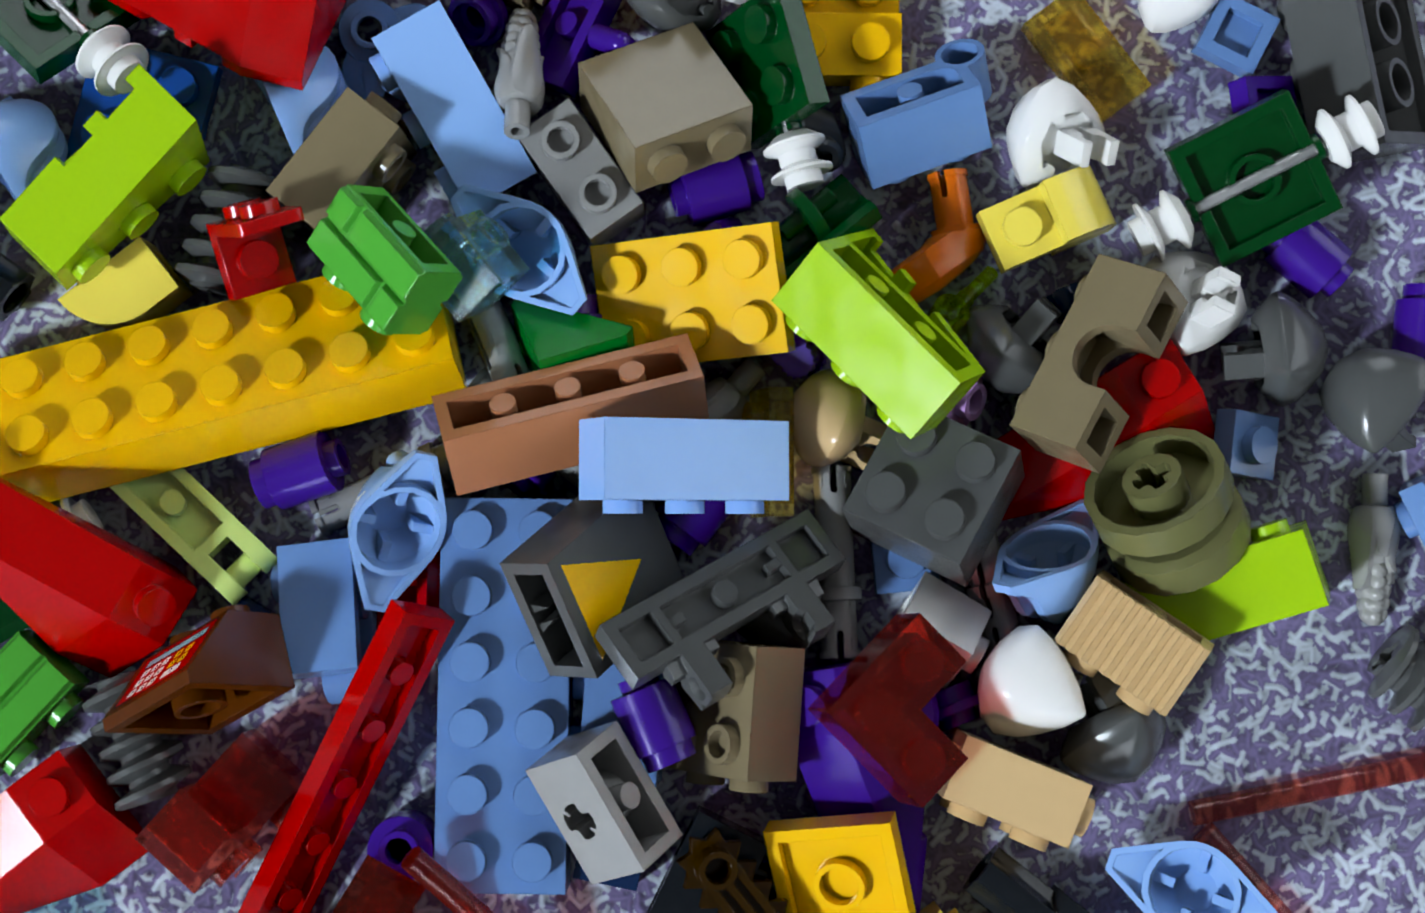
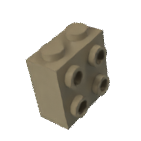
M694 22L578 62L580 109L636 193L659 184L670 183L680 176L712 164L729 161L737 155L751 150L753 104Z
M347 87L265 191L272 197H278L279 203L283 206H301L305 218L301 221L314 230L319 221L329 215L326 210L339 189L347 186V184L383 187L392 195L397 194L408 183L415 172L416 164L411 160L417 154V151L407 138L410 131L401 120L402 114L373 91L363 99Z
M720 639L717 641L719 649L713 656L732 680V686L723 699L701 711L682 688L681 682L676 683L678 692L696 732V735L691 737L696 753L667 766V768L686 771V782L692 784L724 785L725 778L729 779L730 791L754 794L768 793L769 782L796 781L805 648Z

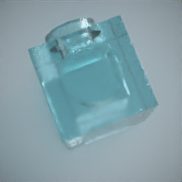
M481 210L456 218L452 213H447L433 222L424 231L461 272L463 277L450 298L442 302L458 322L489 310L530 270L509 244L510 240L504 228L494 219L485 216Z

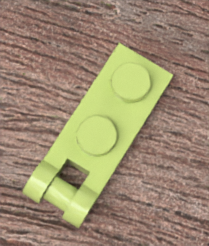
M184 468L109 487L232 605H236L248 593L244 587L261 570L267 574L277 564V557ZM232 541L243 553L224 570L213 558Z

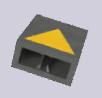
M578 496L499 563L550 676L598 679L613 664L595 638L599 625L684 578L653 501H643V514H602V500H579Z

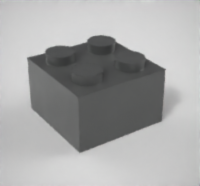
M945 417L937 427L913 439H910L905 434L894 431L888 426L842 510L853 534L967 587L1025 478L1021 450L948 417Z

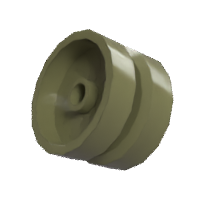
M1168 427L1142 432L1116 445L1101 473L1098 474L1092 471L1085 482L1084 505L1121 580L1139 592L1171 596L1194 592L1222 578L1240 561L1251 540V518L1241 495L1234 485V478L1227 461L1216 442L1196 430Z

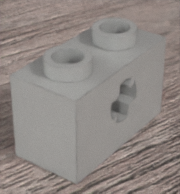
M569 98L530 125L529 136L519 140L531 163L590 246L605 244L645 216L642 200Z
M617 720L564 738L525 770L592 885L644 872L683 836Z

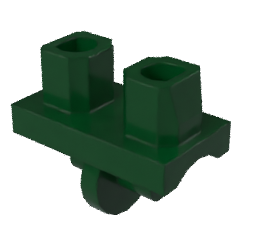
M842 174L810 199L798 188H794L785 196L788 205L793 211L792 214L779 223L786 280L790 278L817 242L870 229L882 219L877 206L863 197Z

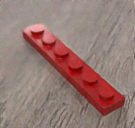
M391 599L238 913L311 912L455 622L441 608Z

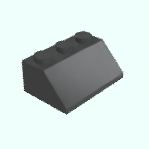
M1279 0L1277 5L1278 17L1281 19V25L1288 32L1293 60L1290 64V75L1292 76L1295 88L1301 94L1306 118L1304 124L1309 135L1315 134L1314 126L1318 110L1324 109L1335 117L1344 112L1345 96L1352 95L1359 104L1368 100L1374 106L1385 129V135L1377 139L1379 153L1373 155L1361 147L1351 152L1352 163L1425 149V59L1412 0ZM1327 157L1321 160L1323 164H1336Z

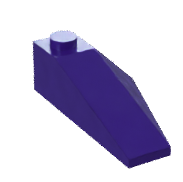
M915 650L804 669L798 764L818 816L895 811L916 913H920L927 836L922 831L925 800L927 796L932 795L934 773L928 772L931 739L938 735L940 716L928 650Z

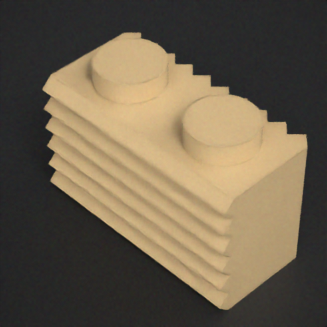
M1102 570L1095 577L1053 639L1058 645L1065 648L1063 653L1074 669L1089 677H1094L1099 671L1103 676L1110 678L1115 684L1120 685L1116 695L1128 706L1146 716H1149L1153 709H1155L1160 715L1165 717L1215 645L1105 570Z

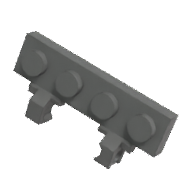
M807 509L600 624L595 638L632 690L663 673V677L671 686L681 682L682 688L700 710L703 711L723 699L733 683L713 656L719 649L717 641L765 613H767L772 621L782 615L787 630L805 649L827 636L836 620L820 600L824 595V591L819 582L839 571L846 558Z

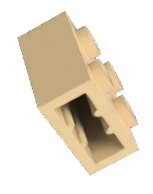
M957 727L950 730L934 770L932 788L941 796L939 805L947 808V813L980 827H984L988 817L1001 821L999 829L1008 833L1009 838L1042 852H1046L1049 842L1069 849L1073 836L1082 837L1086 832L1095 809V800L1089 798L1093 785L1069 772Z

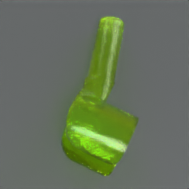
M987 266L963 291H959L956 295L943 294L939 296L926 315L929 317L932 312H939L958 335L969 319V308L998 278L997 271L993 267Z

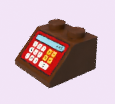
M230 605L211 613V620L197 629L185 631L169 639V646L144 660L102 720L105 733L211 735L295 688L279 614L251 612L250 607L247 605Z

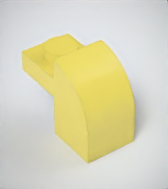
M1090 165L1086 168L1077 167L1045 179L1038 186L983 209L975 216L1001 274L1049 253L1052 256L1110 231L1117 224Z
M139 236L113 256L99 275L84 284L77 281L78 284L60 297L58 301L77 317L113 330L164 317L190 298L193 293L173 271L174 269L157 247Z

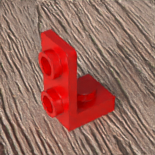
M258 197L222 207L225 219L206 224L229 300L242 299L297 282L280 227L304 220L301 206H280L278 197L262 200Z

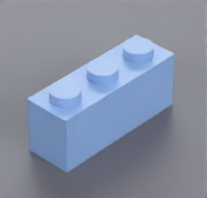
M440 0L371 38L379 53L368 59L387 92L397 87L402 91L411 107L410 111L402 114V118L419 148L422 149L432 144L444 166L435 170L434 174L449 200L463 184L501 193L537 173L520 141L511 139L504 134L505 115Z
M608 416L580 419L579 500H602V514H643V501H665V514H705V501H725V514H764V501H789V421Z

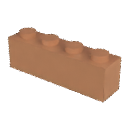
M687 333L431 396L457 496L578 466L580 419L604 416L709 419L704 375Z

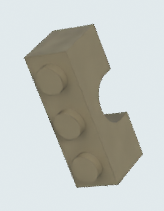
M1098 254L1089 273L1078 283L1074 294V302L1060 329L1050 337L1046 345L1044 359L1030 386L1019 396L1015 407V415L1009 424L1036 451L1098 474L1101 473L1130 416L1105 389L1097 387L1098 377L1107 363L1125 353L1135 352L1157 359L1160 358L1188 304V301L1169 276L1161 271Z

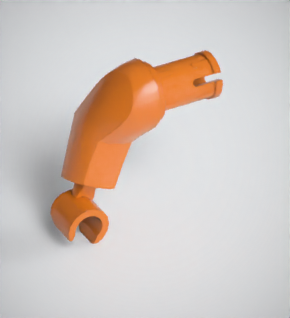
M967 168L943 170L944 175H940L938 171L927 175L937 230L931 232V237L926 239L917 251L891 270L895 275L899 269H906L917 284L909 294L917 304L942 290L955 280L976 260L985 248L986 239L979 223H974L967 180Z

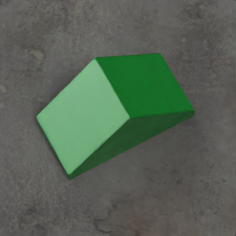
M516 299L511 304L516 338L531 372L634 346L632 326L579 312L572 316Z

